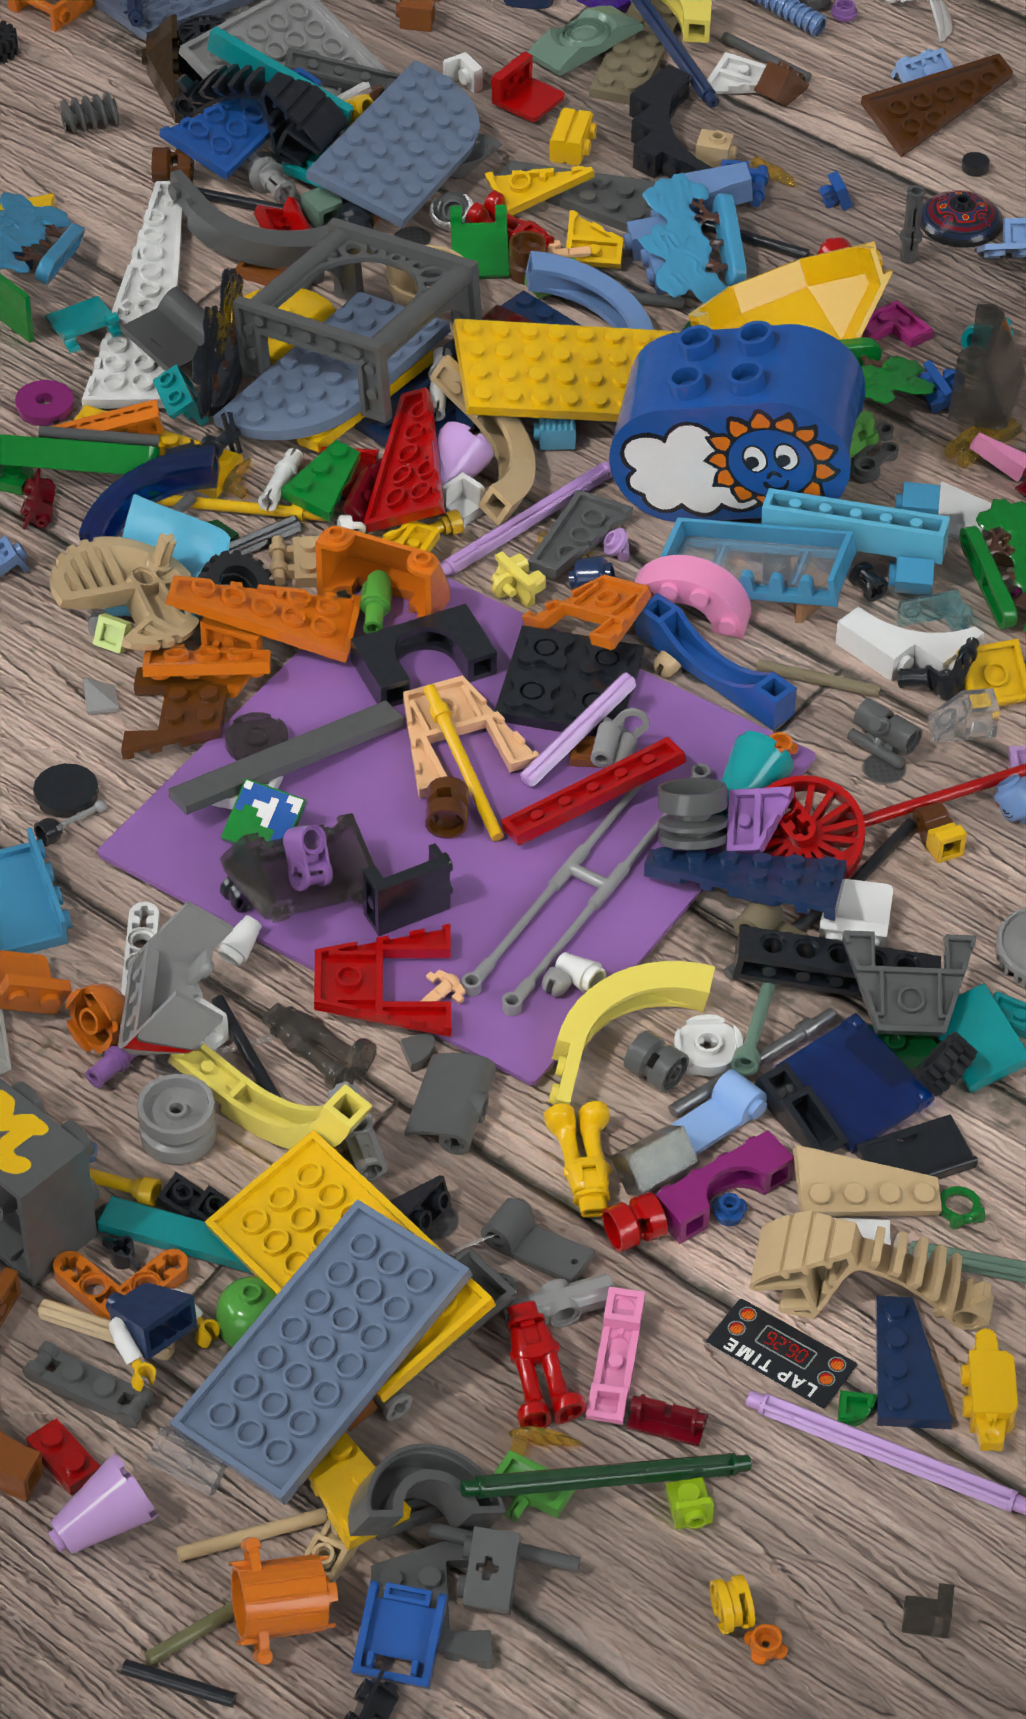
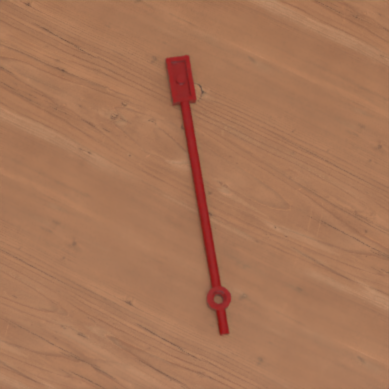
M1026 763L864 814L865 828L913 813L914 809L935 802L945 803L995 787L1001 781L1014 774L1024 777L1026 776ZM849 812L835 823L852 820L854 817ZM858 830L839 834L837 836L856 838V836L858 835Z

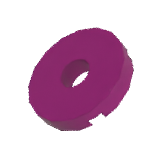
M38 380L24 385L17 392L15 407L23 421L32 425L48 426L52 425L51 421L59 419V422H61L72 413L74 398L72 390L65 384L55 380ZM42 402H50L48 404H39Z

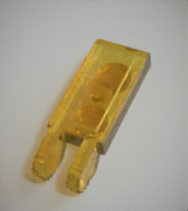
M999 410L960 433L959 437L953 439L952 442L950 441L944 450V455L949 459L959 455L957 464L965 468L973 464L977 457H981L970 449V444L978 433L1005 443L1021 433L1022 425L1002 410Z

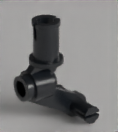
M227 412V416L225 413L220 415L225 431L218 438L209 435L204 437L200 444H195L194 440L190 439V443L165 448L169 467L192 460L199 462L198 456L215 461L222 456L223 450L228 445L230 451L236 453L234 443L237 453L241 454L243 452L239 441L241 433L240 429L236 428L233 412Z
M971 637L966 640V644L962 645L958 651V657L952 671L950 669L938 671L931 665H926L925 668H899L897 673L899 688L926 687L927 690L937 692L941 700L949 701L957 698L969 668L977 658L979 640L975 637L972 640Z

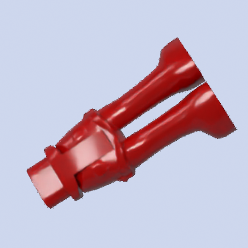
M494 190L488 194L484 205L479 202L474 203L467 212L465 223H494L495 205H505L504 195ZM507 213L508 243L514 234L521 231H533L541 234L546 240V251L549 244L554 243V237L549 235L536 222L518 219Z
M535 1301L510 1306L508 1308L510 1321L507 1327L510 1332L512 1350L509 1356L511 1362L516 1365L524 1395V1404L517 1410L519 1426L525 1429L537 1430L546 1428L551 1424V1414L544 1401L535 1369L537 1365H542L555 1422L557 1424H564L578 1418L587 1410L585 1398L579 1392H569L566 1386L558 1357V1352L560 1351L559 1342L553 1338L550 1329L545 1323L544 1314L538 1312Z

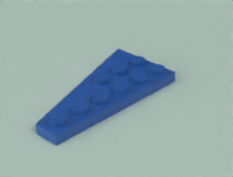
M301 67L292 70L321 87L322 81ZM231 99L204 109L203 114L194 118L188 116L181 119L180 124L176 126L161 128L159 137L226 180L270 138L264 110L258 101Z

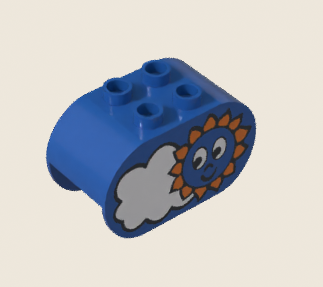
M752 321L740 328L711 330L704 325H695L681 332L659 337L646 345L636 356L632 364L610 447L609 464L612 476L624 496L637 508L653 517L671 522H676L677 518L703 520L762 518V506L769 488L839 499L849 481L851 471L850 448L856 419L861 413L865 400L866 383L863 370L854 354L842 342L821 330L799 324L770 325L765 321Z

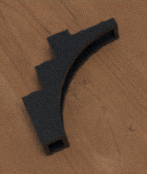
M670 64L630 94L629 116L633 118L631 142L635 144L633 168L654 179L660 174L672 178L673 174L713 168L690 153L674 134L670 121L677 108L689 97L690 74Z

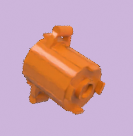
M247 1537L241 1542L244 1560L228 1562L229 1566H233L231 1570V1596L238 1636L240 1637L237 1645L253 1644V1660L258 1664L267 1665L273 1659L269 1638L321 1632L327 1628L336 1627V1623H329V1607H331L332 1602L338 1601L336 1582L330 1583L328 1576H325L321 1560H329L328 1555L318 1556L317 1554L261 1561L259 1553L261 1548L260 1541L254 1537Z

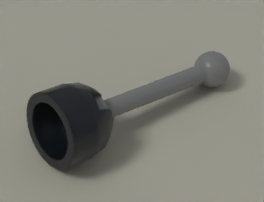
M98 800L93 807L61 822L53 818L38 821L34 824L35 835L37 839H42L44 846L47 847L61 838L62 828L95 812H104L107 809V804L103 800Z

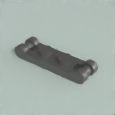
M44 1341L37 1350L38 1356L35 1360H30L22 1371L30 1381L130 1428L137 1426L142 1419L141 1412L144 1409L150 1408L156 1399L153 1391L146 1386H143L142 1391H136L131 1383L60 1351L55 1344ZM49 1364L56 1367L54 1373L46 1370ZM125 1400L130 1402L129 1405H128V1404L122 1405V1404H123V1402H124Z

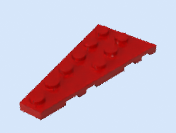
M426 387L403 393L400 396L363 522L368 532L387 529L445 513L432 395Z

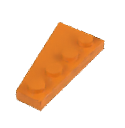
M175 644L170 649L160 648L159 650L145 651L142 664L143 677H151L154 680H165L170 676H183L185 679H197L207 675H214L216 678L224 679L233 675L245 674L251 678L262 677L264 674H270L271 650L229 648L227 653H220V650L215 648V646H202L196 651L185 649V644Z

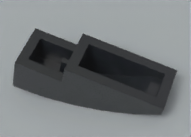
M787 1061L758 1077L754 1085L766 1093L767 1109L800 1145L832 1153L849 1142L810 1084L804 1087Z

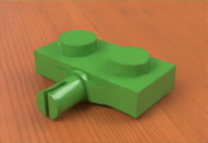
M509 1450L494 1474L547 1470L548 1468ZM575 1490L512 1495L513 1500L506 1509L504 1516L508 1520L512 1517V1522H517L525 1508L529 1506L558 1518Z

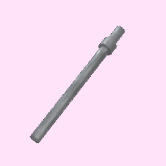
M828 1008L812 1019L807 1017L795 1024L794 1030L759 1050L761 1056L759 1066L800 1041L807 1042L817 1036L818 1030L837 1019L836 1012L832 1008ZM725 1072L670 1104L668 1109L671 1115L677 1117L712 1096L715 1084Z

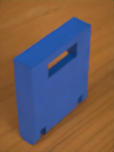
M371 1580L351 1673L353 1675L373 1678L381 1671L374 1669L377 1655L411 1661L410 1676L385 1671L381 1680L430 1690L448 1594H439L435 1609L431 1608L433 1591L386 1582L383 1598H378L380 1582Z

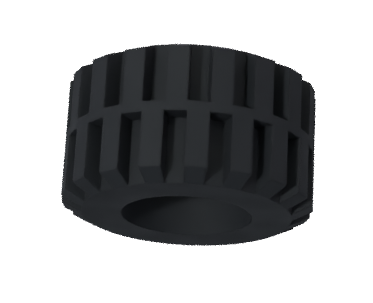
M228 550L222 551L219 556L215 554L210 558L209 562H206L197 577L211 579L215 584L220 585L223 574L221 585H230V582L233 581L242 582L245 588L257 589L258 584L276 586L275 581L269 579L272 573L269 569L264 570L262 567L264 563L260 559L256 562L252 559V554L247 553L244 556L241 555L239 550H234L232 554ZM199 615L198 619L201 621L204 616Z

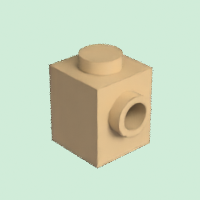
M702 129L696 143L695 157L713 168L720 167L722 159L735 160L737 146L733 145L734 134L725 133L720 130Z

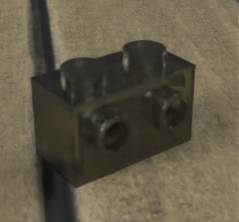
M667 1125L610 1156L626 1194L636 1196L647 1192H652L655 1195L660 1191V1186L669 1181L674 1183L682 1180L690 1173V1169L700 1164L684 1126Z

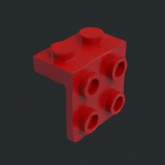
M525 51L511 60L500 71L496 72L491 79V103L530 122H537L561 103L565 98V93L532 77L533 55Z

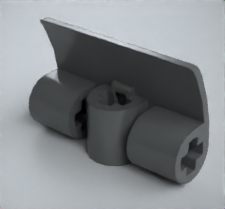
M468 1053L433 1054L408 1120L405 1136L439 1135V1144L445 1151L454 1155L466 1154L469 1151L478 1123L482 1124L486 1116L489 1102L488 1093L497 1069L495 1063L487 1057Z

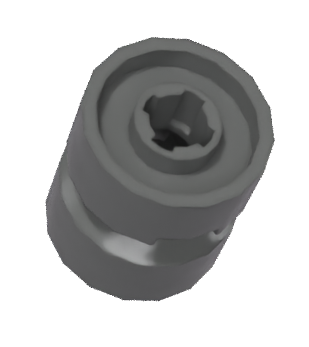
M648 1030L640 1033L634 1039L624 1058L625 1069L639 1078L647 1077V1082L663 1093L672 1091L678 1085L689 1064L687 1054L673 1045L666 1046V1042L662 1038Z

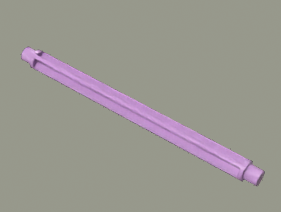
M609 461L598 464L444 559L441 567L446 577L455 575L569 503L577 490L588 492L611 478L612 473Z
M751 1390L747 1397L746 1406L758 1410V1413L1010 1513L1016 1511L1026 1515V1497L1019 1495V1491L771 1394L765 1393L763 1395Z

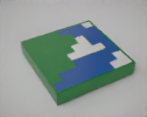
M245 778L220 838L222 841L283 862L286 855L283 846L284 834L288 829L298 826L307 801L304 798Z

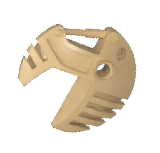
M161 533L156 547L122 537H94L92 542L84 539L79 541L78 547H75L74 544L67 547L66 555L62 551L57 557L56 566L55 564L53 565L50 575V589L59 607L84 610L126 605L137 626L123 637L121 647L141 651L170 648L175 643H182L196 631L199 624L198 618L193 616L191 612L184 610L183 614L180 609L165 604L173 576L191 577V573L172 557L177 541L174 540L175 536L171 533L169 535Z

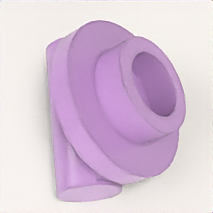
M623 528L610 531L604 538V553L610 557L617 556L621 562L628 561L630 554L627 531Z

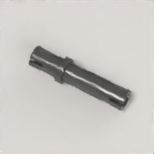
M911 185L907 188L904 228L900 231V240L902 241L900 260L906 264H912L917 261L918 244L922 241L923 233L920 227L925 189L919 185Z

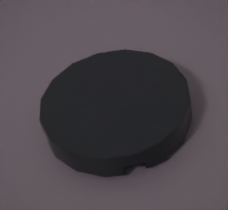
M63 763L51 766L41 772L34 782L33 793L35 802L39 804L40 809L44 813L54 817L70 818L76 815L77 812L93 807L98 799L99 788L95 775L88 768L78 764Z

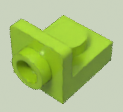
M703 1477L666 1483L665 1492L675 1530L682 1528L698 1529L706 1524L713 1523L714 1502L712 1497H708Z

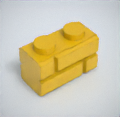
M565 107L561 110L549 142V159L551 162H566L569 165L579 166L582 163L583 157L589 156L591 140H595L597 133V124L593 123L591 111L579 110L577 112L576 109Z

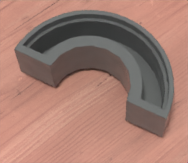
M420 1443L404 1446L390 1453L359 1484L351 1500L348 1527L350 1536L385 1535L404 1516L403 1501L408 1498L421 1499L431 1503L444 1514L450 1526L473 1531L474 1526L489 1529L506 1513L501 1497L478 1499L476 1496L462 1497L460 1492L461 1480L474 1479L477 1475H487L476 1463L448 1447Z

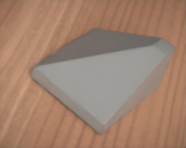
M90 678L83 679L88 715L119 711L115 685Z

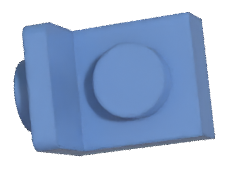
M6 535L0 539V577L17 564L25 573L28 572L30 567L25 559L29 555L19 542L13 544Z

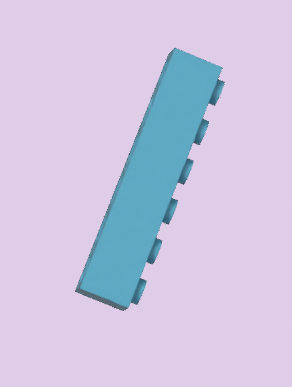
M772 488L768 489L762 506V524L853 531L856 551L896 558L897 556L934 559L935 564L942 565L948 546L950 517Z

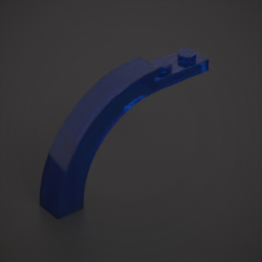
M215 445L189 448L160 456L120 477L97 498L87 512L78 534L80 541L88 539L89 542H92L94 537H117L125 527L134 494L156 503L187 491L217 488L221 467Z

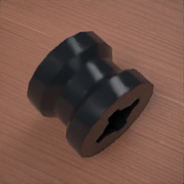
M242 870L229 874L220 886V894L226 900L231 901V906L239 913L253 909L262 896V890L256 883H252L249 875Z

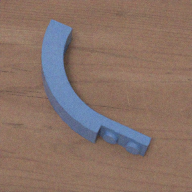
M530 251L525 272L528 291L557 295L577 302L598 314L612 328L654 330L652 322L642 305L625 287L613 278L571 258L546 252Z

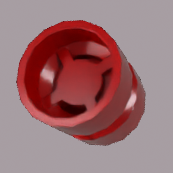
M652 1192L631 1198L629 1205L620 1202L604 1208L602 1211L603 1225L613 1248L620 1253L638 1246L641 1239L645 1242H650L665 1236L668 1231L664 1210Z

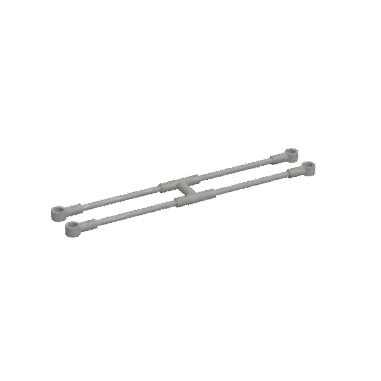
M703 763L695 764L692 766L690 778H710L711 771L709 766ZM643 785L628 791L587 841L578 846L552 877L546 890L490 957L485 958L474 972L466 973L462 977V986L465 989L466 996L472 997L481 993L482 982L495 968L496 961L555 891L560 890L570 876L598 888L596 893L589 899V905L529 977L524 978L514 992H508L503 995V1013L508 1016H516L521 1013L522 1002L535 988V982L594 910H598L629 873L631 865L661 830L657 821L623 863H619L608 878L580 866L589 855L591 847Z

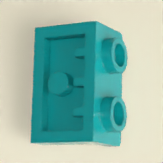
M177 364L153 380L166 412L171 419L184 413L188 420L194 418L201 427L211 421L209 416H204L201 420L197 407L198 392L194 384Z

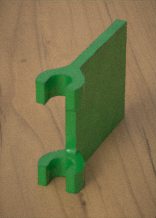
M462 205L450 206L452 250L464 258L478 262L479 279L509 278L507 205H495L494 223H462Z
M0 274V321L31 343L34 341L30 296Z

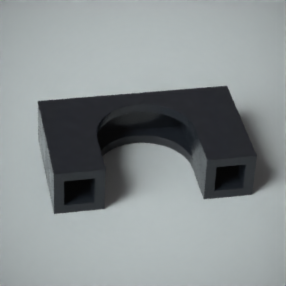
M466 603L351 639V662L377 704L383 701H387L393 707L403 704V692L410 690V678L399 660L414 651L435 650L448 655L453 659L469 683L497 674V651Z

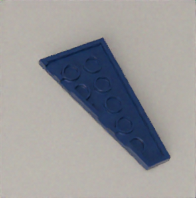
M668 847L649 849L644 864V876L676 884H684L688 881L697 882L700 884V889L710 892L714 890V887L727 889L728 896L774 907L784 903L791 904L796 907V912L808 914L810 909L824 912L825 919L834 921L847 874V860H838L834 857L817 859L804 858L801 855H789L787 857L771 856L768 853L748 855L738 854L734 851H724L721 853L705 852L704 850L680 851L672 850Z

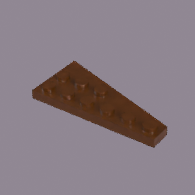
M998 53L864 95L861 99V105L899 156L902 157L1010 80L1013 70Z

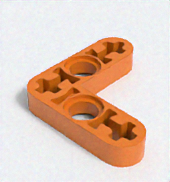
M167 1249L158 1254L120 1286L76 1251H64L58 1254L53 1262L55 1280L62 1288L95 1315L110 1319V1313L106 1309V1302L112 1293L119 1292L126 1295L143 1283L176 1289L188 1278L189 1264L184 1252L179 1249ZM170 1265L171 1268L166 1270V1266ZM76 1267L77 1274L70 1269ZM92 1284H99L104 1287V1290L98 1295H89L85 1292V1289Z

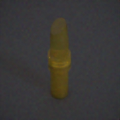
M759 156L753 158L752 166L756 168L760 165L767 166L770 178L795 188L794 177L784 172L782 168L765 161Z

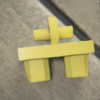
M503 551L496 554L495 559L498 561V569L491 577L493 581L492 593L498 598H503L507 595L510 598L515 596L527 608L535 605V594L546 589L545 575L539 570L527 575L529 563L521 553L510 558Z

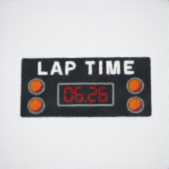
M744 1299L737 1301L706 1340L713 1347L820 1408L827 1406L857 1366V1363Z

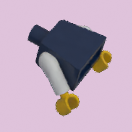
M143 1283L126 1295L119 1292L112 1293L106 1302V1309L110 1313L111 1319L109 1332L127 1366L131 1364L134 1369L131 1385L136 1391H142L144 1382L141 1376L146 1377L150 1385H153L156 1377L155 1367L150 1363L142 1362V1357L149 1360L196 1327L198 1330L194 1339L202 1348H208L212 1340L216 1341L220 1333L219 1323L213 1319L204 1320L201 1316L203 1312L194 1303V1296L181 1289H171L151 1283Z

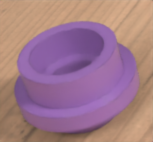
M837 0L831 9V15L839 22H849L856 18L857 8L852 0Z

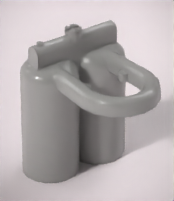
M628 708L623 710L614 720L606 716L598 726L591 753L592 763L598 767L605 768L636 753L638 746L637 738L646 732L650 726L648 715L640 709ZM628 716H636L643 721V724L640 727H635L633 732L624 728L622 723H624L625 718Z

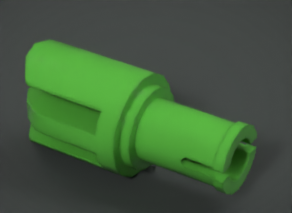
M375 570L370 573L367 581L362 586L360 609L365 614L363 630L366 634L383 629L384 616L391 610V578L382 570Z

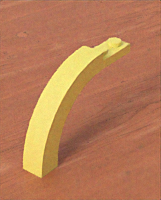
M686 961L645 963L616 972L591 987L577 1000L561 1026L551 1058L558 1061L555 1075L560 1076L561 1080L560 1084L553 1083L548 1103L570 1105L581 1056L593 1036L612 1020L632 1011L651 1007H680L703 1012L710 993L715 966Z
M205 1043L197 1051L193 1050L189 1054H171L168 1061L182 1074L192 1075L204 1081L212 1090L214 1099L221 1104L219 1112L257 1137L286 1149H291L312 1130H315L334 1148L365 1119L373 1106L346 1084L321 1106H306L287 1101L254 1083Z

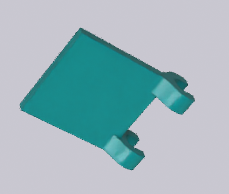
M99 296L45 315L47 322L63 340L69 354L81 350L75 337L106 326L112 338L124 334L120 331L121 327L118 323L120 319L117 312L112 313Z

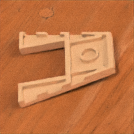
M463 675L433 683L442 701L447 703L452 713L450 719L458 736L486 728L510 773L525 769L539 755L536 750L532 751L525 744V739L517 731L513 732L505 724V718L498 711L493 712L487 705V700ZM426 686L403 692V703L419 799L427 797V788L430 782L436 778L447 776L431 746V743L445 740L439 724L434 722L429 709L431 706L424 693Z

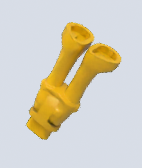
M592 1101L580 1108L577 1123L587 1156L580 1157L576 1140L574 1109L569 1104H555L545 1111L544 1120L547 1129L558 1139L565 1165L562 1172L574 1196L573 1203L579 1206L582 1217L602 1216L603 1209L608 1207L607 1203L610 1201L608 1188L609 1174L612 1170L610 1164L605 1160L601 1145V1132L610 1120L609 1107L602 1101Z

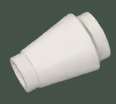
M245 915L243 920L219 944L218 956L235 967H239L242 962H247L262 925L256 919Z
M567 952L562 953L556 961L555 967L566 972L572 979V983L583 993H586L591 987L606 978V971L599 962Z

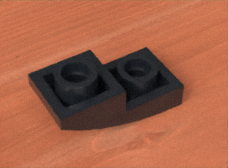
M175 1172L154 1203L168 1212L205 1222L230 1199L210 1185L204 1191Z

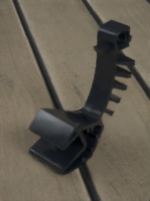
M233 64L229 68L225 65L218 70L217 68L200 82L198 80L193 82L187 74H183L175 81L181 92L170 102V105L180 116L193 118L199 113L203 114L204 109L225 100L251 99L258 101L266 116L276 158L296 166H301L312 152L318 156L321 155L348 124V120L330 97H326V93L318 86L311 85V83L301 79L294 80V77L277 72L269 82H265V67H258L253 71L251 65H245L241 69L238 64Z

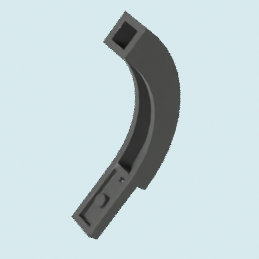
M181 169L170 173L168 192L171 199L176 201L183 209L185 215L188 216L187 229L204 244L228 257L253 265L282 269V267L292 265L329 234L328 224L311 229L288 231L265 229L240 222L214 207Z

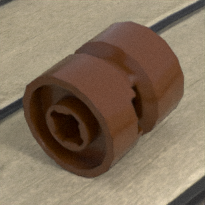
M153 147L151 162L153 183H156V181H170V173L181 169L193 183V158L177 148L172 152L169 147Z
M521 231L510 238L509 276L518 284L525 285V272L530 251L546 252V240L537 232Z
M443 776L430 782L427 788L425 827L432 835L451 839L459 837L466 831L468 825L469 787L464 781L455 777Z

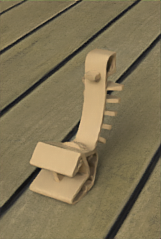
M810 1210L797 1212L794 1216L791 1214L782 1216L762 1226L749 1286L753 1291L782 1290L779 1305L781 1313L815 1318L849 1274L858 1270L865 1271L907 1288L933 1306L935 1318L944 1316L954 1326L963 1330H975L990 1325L994 1295L991 1293L992 1284L982 1281L979 1283L975 1278L960 1282L962 1256L957 1252L946 1263L947 1247L942 1244L935 1248L927 1261L929 1239L923 1236L917 1241L911 1254L906 1253L908 1233L899 1231L893 1246L884 1243L885 1227L877 1226L874 1240L862 1237L856 1222L841 1218L834 1219L830 1215L819 1212L814 1213Z

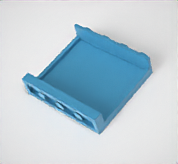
M27 828L28 843L0 849V950L32 953L68 944L67 929L72 928L71 918L67 909H61L60 905H63V898L60 887L52 885L55 878L51 863H44L43 859L46 858L43 841L42 839L36 840L32 828Z

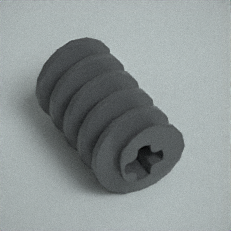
M108 92L103 93L102 100L98 94H93L91 102L85 95L81 99V104L76 97L71 99L70 106L65 99L60 101V115L65 133L67 126H70L72 132L76 133L77 124H80L82 129L87 131L89 122H91L94 129L98 128L99 121H102L105 128H107L109 119H112L114 124L119 126L116 100L114 96L112 99Z

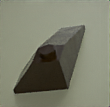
M171 14L146 37V49H141L142 65H147L148 77L174 122L180 123L181 116L170 105V102L180 93V88L175 83L180 77L177 14Z

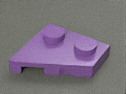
M792 787L729 790L727 851L748 855L763 853L794 797Z

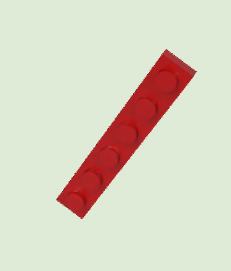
M666 737L502 819L503 831L520 846L686 763L685 752L669 737Z

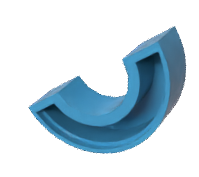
M904 482L903 494L896 493L895 508L938 515L941 485ZM897 556L896 561H890L888 586L893 587V593L931 596L935 560Z

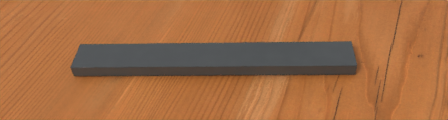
M383 701L169 788V798L188 815L239 794L245 778L261 784L400 728L404 726V717L391 704Z

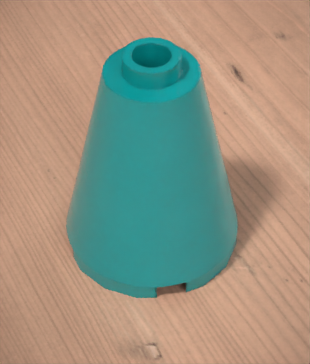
M749 730L745 731L743 735L740 733L734 742L721 779L727 785V808L719 813L728 819L729 790L765 788L776 781L787 778L794 769V761L789 752L785 749L781 753L774 747L777 741L760 732Z

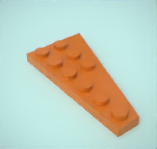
M174 575L165 604L346 663L360 610L361 595L352 594L351 599L338 598L335 592L325 591L324 595L320 596L311 595L305 589L258 584L257 589L245 588L242 582L231 581L229 586L217 585L211 579Z

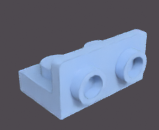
M944 48L934 51L933 49H927L920 53L919 56L912 58L906 56L898 60L890 75L892 79L900 77L902 83L954 67Z

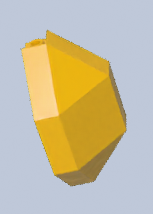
M875 241L800 258L729 286L688 314L691 326L704 325L711 330L740 328L752 321H765L770 325L799 324L821 330L837 340L861 338L894 270L883 269V259L876 248Z

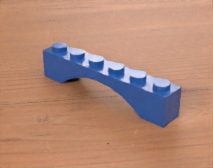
M657 593L651 597L636 618V636L659 652L662 650L667 652L681 664L682 668L770 729H776L795 714L797 687L775 672L752 671L725 658L712 648L696 631L682 609L664 596Z

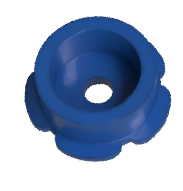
M724 1193L721 1197H716L713 1200L712 1209L715 1210V1218L720 1224L735 1226L743 1219L744 1212L747 1211V1204L744 1199H739L734 1193Z

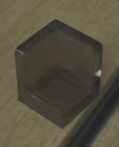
M939 1583L936 1599L907 1595L904 1601L901 1632L948 1639L955 1585Z

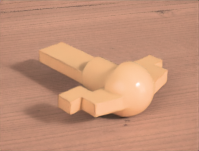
M560 240L549 244L546 253L567 258L591 256L590 246L561 248Z
M438 970L435 974L430 971L426 975V978L433 984L437 980L441 981V983L421 1001H441L451 991L455 993L452 995L454 1001L458 1004L464 1001L462 996L466 992L455 974Z

